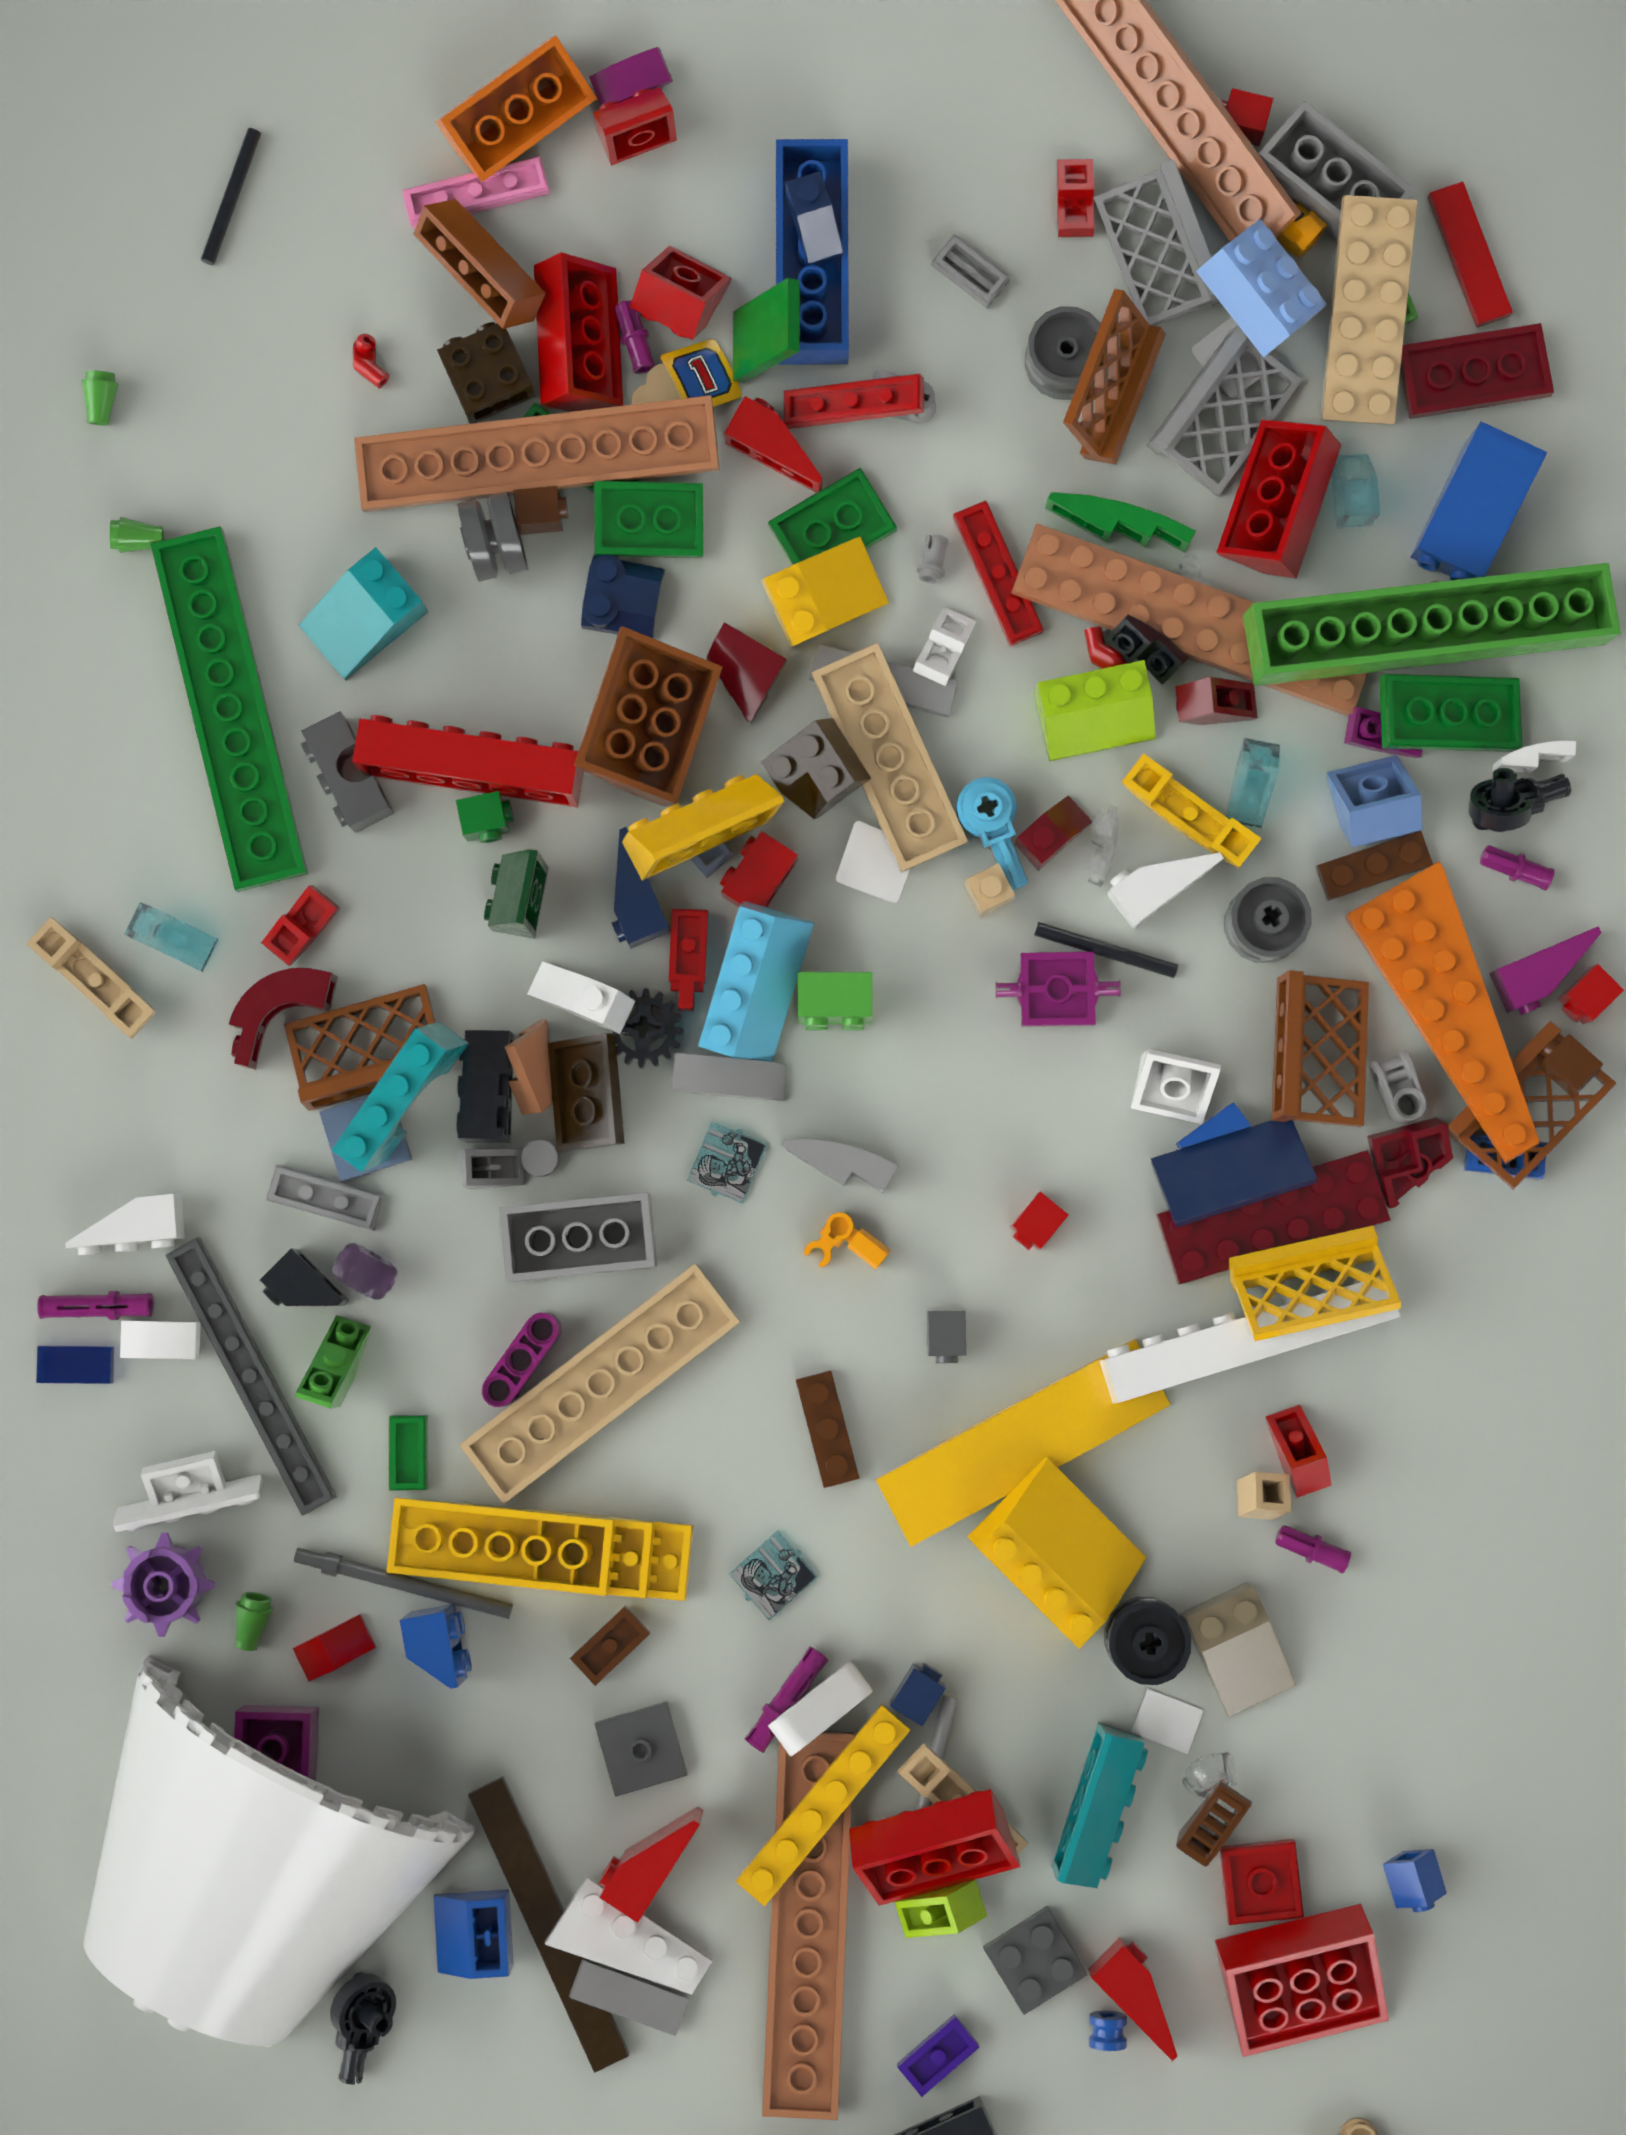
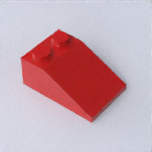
M699 1807L692 1809L626 1849L620 1859L613 1856L601 1875L599 1884L603 1886L599 1898L638 1923L698 1829L704 1810Z

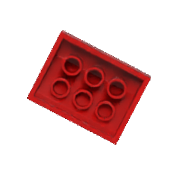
M1361 1904L1215 1940L1219 1965L1243 2057L1389 2021L1375 1937Z

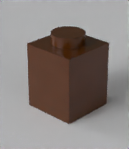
M557 486L513 490L516 525L520 535L563 531L562 519H569L566 497H560Z
M1570 1034L1562 1041L1555 1038L1541 1053L1545 1059L1542 1061L1540 1069L1572 1098L1591 1081L1603 1066L1599 1059Z

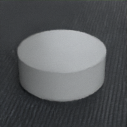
M534 1140L524 1147L521 1154V1162L524 1169L531 1175L544 1177L553 1173L557 1168L559 1154L555 1146L548 1141Z

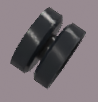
M1135 1597L1122 1602L1110 1614L1104 1628V1645L1110 1660L1126 1678L1141 1685H1160L1174 1679L1185 1668L1191 1654V1634L1185 1620L1169 1604L1154 1597ZM1150 1633L1153 1637L1151 1644L1147 1646L1141 1645L1140 1642L1145 1641V1634Z

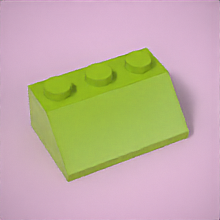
M1145 660L1037 682L1034 695L1049 762L1156 739L1153 697Z

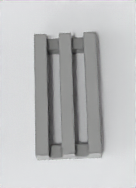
M955 234L935 256L931 266L986 309L1010 280L1009 276ZM953 247L997 282L993 285L973 267L951 252ZM945 258L946 260H948L951 264H953L960 271L966 274L969 278H971L974 282L980 285L988 293L986 294L981 289H979L976 285H974L971 281L965 278L957 270L951 267L943 259Z

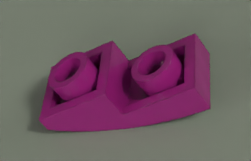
M659 47L626 58L589 76L601 106L608 102L616 101L619 103L632 98L633 94L639 90L662 88L673 82Z
M1356 706L1353 708V714H1349L1344 744L1405 757L1420 758L1422 756V749L1382 748L1381 713Z

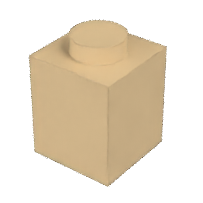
M999 863L967 878L964 883V888L980 918L1013 902L1015 897Z
M1253 1472L1237 1480L1238 1517L1273 1520L1291 1512L1290 1474Z

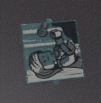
M711 1121L687 1181L711 1190L713 1196L720 1194L743 1204L767 1144L744 1135L741 1129L734 1131Z
M778 1530L729 1573L746 1593L745 1599L747 1601L752 1600L768 1620L774 1617L818 1578L802 1559L801 1551L795 1550Z

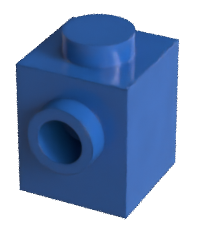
M1434 1849L1402 1851L1383 1863L1396 1908H1412L1413 1912L1427 1911L1435 1907L1434 1902L1447 1894Z

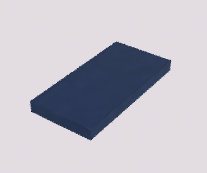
M1270 1120L1151 1158L1153 1171L1176 1228L1314 1184L1317 1181L1293 1120L1287 1122Z

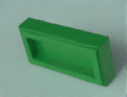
M428 1415L389 1416V1491L427 1490Z

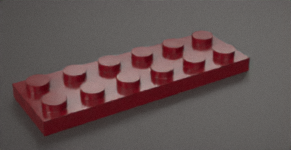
M1366 1150L1313 1166L1317 1181L1314 1184L1177 1228L1174 1225L1169 1210L1156 1214L1177 1284L1180 1285L1229 1270L1230 1257L1390 1221L1391 1219L1369 1151Z

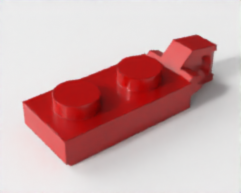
M671 910L668 981L670 983V991L679 992V1011L694 1012L695 992H704V984H706L708 910Z

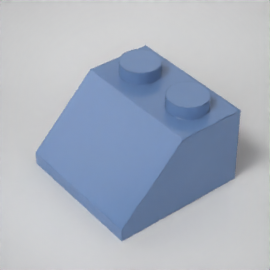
M1397 755L1327 772V780L1339 824L1351 847L1369 845L1376 841L1396 836H1405L1408 833L1423 830L1421 794Z

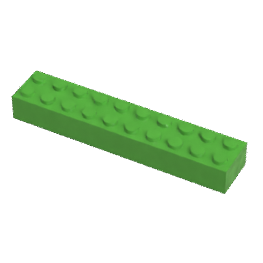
M1609 563L1253 603L1243 614L1254 686L1602 646L1621 634Z

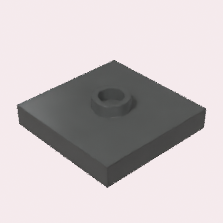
M667 1701L595 1722V1728L615 1797L687 1776V1769Z

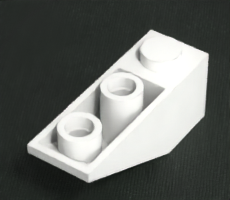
M164 1194L136 1197L65 1243L66 1248L78 1249V1255L101 1254V1247L115 1246V1252L138 1250L137 1243L151 1242L152 1249L174 1247V1240L185 1239L182 1195Z

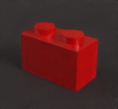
M761 831L757 838L749 837L740 851L743 859L736 869L730 866L720 881V885L723 886L721 890L722 897L737 907L744 901L767 908L798 862V854Z

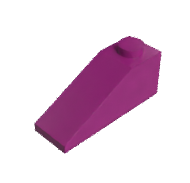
M1599 926L1489 973L1506 1012L1509 1013L1518 1009L1520 1015L1542 1007L1539 1000L1553 992L1602 933Z

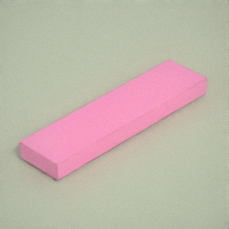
M540 156L509 163L484 182H481L474 173H469L402 190L412 228H416L424 205L456 199L472 214L550 194Z

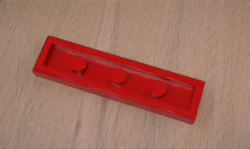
M1462 181L1430 192L1427 199L1476 328L1510 317L1513 313L1464 182Z
M920 373L784 390V424L788 429L924 413V377Z
M985 500L954 513V522L1009 646L1011 647L1042 634L1044 629L1032 602L1011 594L1018 571L987 501Z

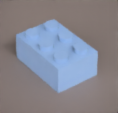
M1261 219L1221 248L1196 271L1263 358L1327 306L1318 290L1312 286L1298 268L1294 259L1287 254L1275 238L1273 232L1266 227Z

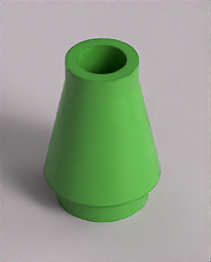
M88 370L86 371L85 379H82L87 423L107 426L109 425V418L118 388V383L115 382V374L105 371Z
M120 517L119 520L110 521V549H119L120 553L150 549V544L163 541V526H154Z
M256 1592L242 1593L241 1600L236 1602V1648L245 1651L257 1650L258 1642L273 1611V1607L270 1606L271 1598L269 1596Z

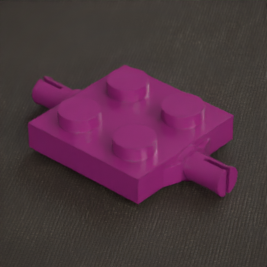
M1094 952L1020 953V975L1017 983L995 982V997H1017L1021 1007V1027L1095 1026V1006L1099 996H1121V989H1106L1120 988L1121 982L1098 981L1094 967Z

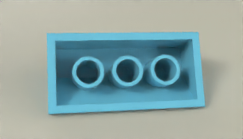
M744 901L739 906L698 1047L734 1058L773 1062L797 983L798 972H800L815 922Z

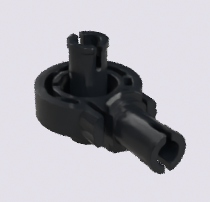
M1499 768L1493 772L1492 779L1478 783L1471 790L1469 815L1472 818L1473 825L1478 830L1490 829L1495 832L1515 830L1526 825L1532 815L1543 812L1545 803L1568 797L1571 794V784L1564 774L1537 782L1532 778L1517 779V774L1512 769Z
M355 1973L353 1978L339 1989L331 2004L330 2019L332 2025L337 2030L335 2044L344 2051L338 2078L345 2084L355 2085V2077L357 2084L362 2082L367 2053L372 2051L375 2045L379 2044L380 2036L383 2037L388 2034L393 2025L392 2018L396 2009L395 1993L383 1979L375 1974Z

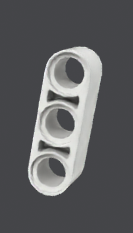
M849 1661L772 1721L768 1727L791 1757L869 1696L874 1690L854 1663Z

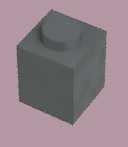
M927 1311L928 1356H936V1363H958V1356H966V1311Z

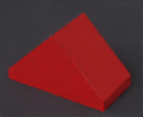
M361 1614L292 1649L308 1682L375 1649L376 1645Z

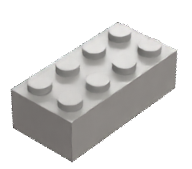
M1305 100L1258 153L1293 202L1299 203L1307 210L1315 212L1327 224L1325 231L1337 240L1342 196L1412 199L1416 191Z
M648 1192L499 1208L506 1282L657 1267L651 1196Z

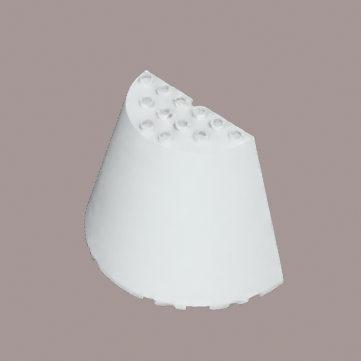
M148 1656L144 1659L137 1676L83 1941L84 1949L90 1961L109 1981L135 1999L133 2002L135 2007L146 2013L157 2012L167 2017V2022L172 2027L185 2032L191 2028L212 2037L239 2044L272 2047L288 2037L473 1837L477 1827L445 1810L439 1814L430 1815L429 1818L412 1814L408 1822L401 1821L404 1815L402 1812L376 1805L373 1812L361 1807L363 1804L362 1800L338 1793L330 1787L274 1761L242 1741L231 1737L217 1724L211 1723L208 1728L201 1723L204 1714L190 1701L184 1700L182 1705L179 1703L184 1695L176 1687L181 1672Z

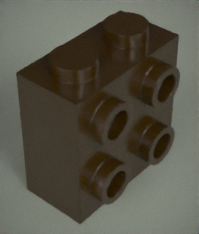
M495 322L481 325L477 328L476 333L467 337L451 338L443 344L442 348L437 349L469 424L482 421L536 397L531 381L507 328L502 329Z

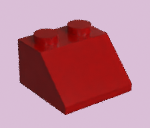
M660 87L653 90H639L633 94L632 98L619 103L616 101L608 102L602 105L598 111L593 112L595 126L611 166L677 141L673 109Z
M669 245L642 269L630 308L640 312L643 318L649 321H657L670 328L677 336L693 340L706 328L732 278Z

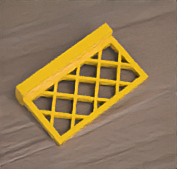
M1374 1226L1229 1258L1230 1282L1234 1292H1237L1254 1342L1401 1309V1300L1378 1247V1236ZM1374 1261L1376 1266L1371 1275L1354 1268L1356 1264ZM1328 1270L1340 1272L1334 1283L1319 1277L1318 1274ZM1348 1276L1364 1283L1358 1293L1341 1286ZM1293 1278L1304 1280L1298 1291L1282 1285V1282ZM1312 1284L1328 1291L1322 1301L1305 1295ZM1263 1286L1268 1290L1262 1299L1248 1294L1246 1289ZM1373 1286L1386 1292L1388 1299L1374 1301L1365 1297V1295ZM1275 1292L1292 1299L1285 1310L1269 1303ZM1335 1294L1352 1301L1348 1308L1337 1309L1329 1305ZM1298 1303L1315 1309L1312 1316L1303 1318L1292 1312ZM1262 1311L1279 1317L1275 1324L1259 1327L1257 1318Z

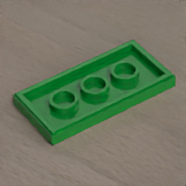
M1383 674L1379 676L1382 748L1513 752L1522 748L1519 678Z

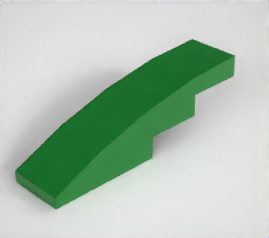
M1051 492L1045 509L1107 543L1114 531L1145 548L1154 536L1185 553L1196 530L1162 514L1126 502L1092 495Z

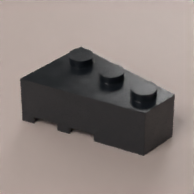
M465 1030L464 1040L469 1044L459 1057V1061H463L462 1076H458L457 1084L458 1097H460V1111L457 1113L456 1126L458 1139L467 1143H511L512 1090L508 1082L513 1079V1067L505 1050V1046L513 1042L514 1034L510 1031Z

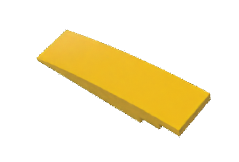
M1136 1339L1125 1344H1128L1130 1351L1140 1349ZM1108 1354L951 1436L935 1447L908 1460L905 1464L875 1480L910 1547L1007 1496L1045 1457L1058 1468L1170 1406L1171 1404L1163 1389L1112 1404L1099 1362L1109 1358Z
M396 1497L394 1498L386 1573L601 1596L616 1595L644 1599L650 1597L685 1601L687 1600L694 1525Z

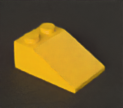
M860 536L761 580L790 648L889 603Z

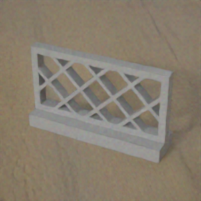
M1174 159L1160 164L1161 169L1093 197L1132 301L1149 325L1152 326L1159 325L1211 303V306L1220 303L1196 272L1212 257ZM1157 182L1161 195L1156 206L1138 199L1142 188ZM1134 192L1132 197L1127 195L1129 193ZM1115 199L1129 203L1122 220L1108 215L1104 204ZM1163 202H1165L1168 211L1161 209ZM1134 206L1153 212L1145 229L1127 223ZM1157 215L1168 218L1173 222L1174 227L1168 239L1150 232ZM1112 224L1119 226L1116 234L1114 232ZM1124 229L1142 236L1135 252L1121 248L1118 241ZM1176 233L1178 235L1180 243L1173 241L1176 236ZM1147 238L1165 245L1158 262L1140 255ZM1170 247L1185 253L1186 261L1181 271L1163 265ZM1124 256L1131 259L1128 266ZM1136 261L1154 268L1147 285L1132 279L1131 273ZM1189 266L1193 276L1186 274ZM1159 271L1178 277L1170 295L1152 288ZM1182 280L1197 285L1201 295L1188 302L1175 297ZM1137 289L1144 291L1141 299L1139 297ZM1149 294L1167 301L1161 313L1147 318L1143 306ZM1172 303L1178 305V306H1176V307L1170 309Z
M1237 325L1228 332L1146 446L1156 454L1162 452L1218 496L1250 454L1260 423L1249 424L1246 404L1263 402L1264 420H1274L1302 382V379L1272 355L1267 354L1263 358ZM1245 350H1248L1257 358L1259 371L1241 372L1240 356ZM1234 367V374L1227 375ZM1278 374L1289 383L1282 394L1269 395L1267 376ZM1260 377L1262 396L1245 399L1243 379ZM1235 380L1238 400L1221 402L1219 385L1222 381ZM1213 395L1214 403H1207ZM1275 400H1277V402L1275 403V405H1274V406L1272 407V409H1271V402H1270V401H1275ZM1239 405L1242 425L1225 427L1222 407ZM1215 408L1218 428L1200 430L1198 414L1201 410ZM1192 424V425H1193V431L1186 432V431L1188 430V428L1190 427V425ZM1250 429H1256L1254 434L1251 436ZM1243 430L1245 443L1241 451L1228 452L1226 432ZM1219 434L1221 453L1204 456L1201 436ZM1194 437L1197 457L1185 458L1174 449L1181 438ZM1236 457L1233 463L1230 465L1229 458ZM1222 459L1224 475L1218 483L1207 475L1205 461ZM1198 462V467H1196L1193 463Z

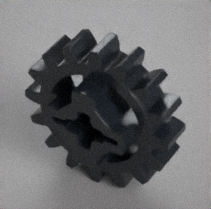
M644 988L642 997H637L635 992L630 990L629 997L635 1000L633 1007L638 1006V1011L630 1019L626 1020L620 1034L631 1036L635 1040L636 1050L633 1051L623 1043L621 1035L613 1032L616 1044L618 1045L616 1047L617 1056L625 1053L624 1063L628 1066L634 1059H637L640 1069H644L646 1060H651L653 1065L658 1067V1057L663 1055L666 1059L670 1060L672 1057L668 1049L670 1047L680 1048L681 1046L674 1038L675 1035L684 1034L683 1028L675 1026L676 1022L683 1019L681 1013L671 1014L675 1003L672 1000L664 1005L662 1003L664 994L660 991L656 994L655 998H651L648 988ZM653 1006L664 1013L668 1023L657 1021L654 1018ZM642 1020H647L648 1024L651 1027H655V1029L647 1031L646 1037L641 1038L640 1033L632 1028L641 1026ZM666 1037L664 1043L659 1048L650 1052L653 1042L658 1038Z

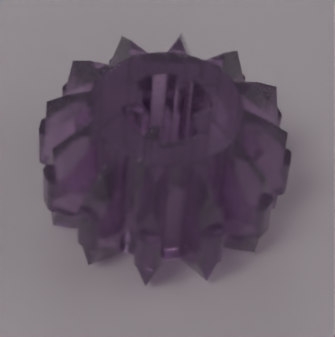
M349 1243L342 1252L340 1251L332 1268L334 1276L339 1281L354 1289L357 1293L359 1292L367 1298L370 1297L374 1300H381L391 1290L398 1274L396 1267L391 1262L385 1260L374 1251L356 1243Z

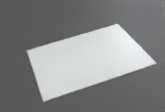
M1147 1688L1131 1732L1188 1754L1204 1710Z

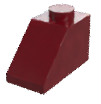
M1207 677L1175 686L1176 710L1179 722L1207 725L1258 719L1253 683Z
M1068 795L1017 837L1014 845L1039 871L1091 825L1092 820Z

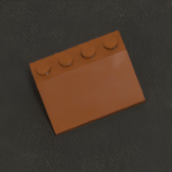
M621 626L574 766L632 795L667 807L677 804L723 666Z

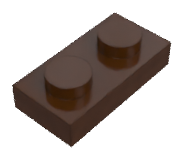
M625 1605L576 1651L570 1659L596 1686L651 1632Z

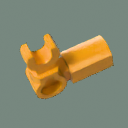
M837 1212L828 1218L826 1224L819 1233L822 1237L819 1240L810 1242L805 1247L803 1254L808 1256L814 1248L822 1249L824 1258L818 1265L822 1268L831 1261L832 1248L834 1246L839 1248L846 1240L849 1242L847 1248L876 1270L891 1250L863 1227L860 1231L854 1227V1220L849 1214Z

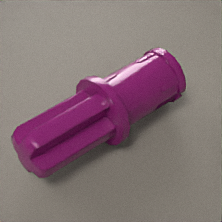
M624 300L615 306V312L623 334L621 342L627 347L634 373H646L656 366L646 339L649 334L642 327L638 311L630 308L632 300Z
M1491 845L1486 846L1480 856V864L1482 866L1509 876L1510 881L1514 882L1518 879L1545 891L1551 885L1555 874V869L1527 860L1525 854L1520 853L1517 856Z
M1282 1525L1276 1536L1275 1543L1277 1546L1306 1557V1562L1308 1563L1315 1561L1343 1574L1350 1562V1551L1322 1541L1320 1535L1316 1534L1313 1537L1287 1525Z

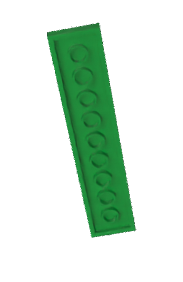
M219 526L152 543L150 545L234 890L241 892L307 875L308 871L224 530Z

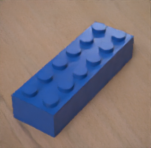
M776 139V285L786 278L799 280L800 351L777 365L848 364L849 362L848 139ZM820 171L832 204L843 255L808 266L786 201L785 182Z

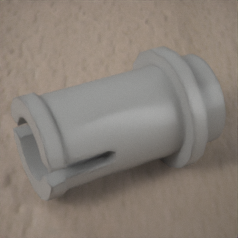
M933 534V537L931 535L926 536L922 564L917 566V572L921 581L936 584L940 582V578L945 576V570L942 567L949 540L944 536Z

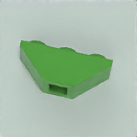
M336 1315L303 1377L295 1397L330 1409L340 1407L353 1383L371 1326Z

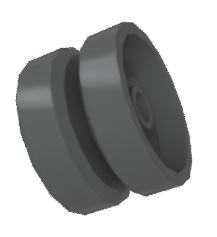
M1060 306L1047 311L1035 322L1026 347L1025 370L1030 382L1040 393L1053 399H1072L1101 324L1090 312L1078 307Z
M507 491L489 496L487 502L491 518L489 520H486L482 506L476 499L457 504L462 525L460 530L468 559L472 562L478 582L497 577L499 569L495 554L498 553L501 555L505 570L510 574L528 570L522 539L516 525V517Z
M1263 877L1248 883L1230 901L1224 915V932L1230 946L1241 957L1255 963H1273L1287 957L1306 940L1312 925L1311 907L1306 895L1294 883L1280 877ZM1265 916H1268L1271 919L1272 924L1270 923L1266 926L1263 923L1262 919Z

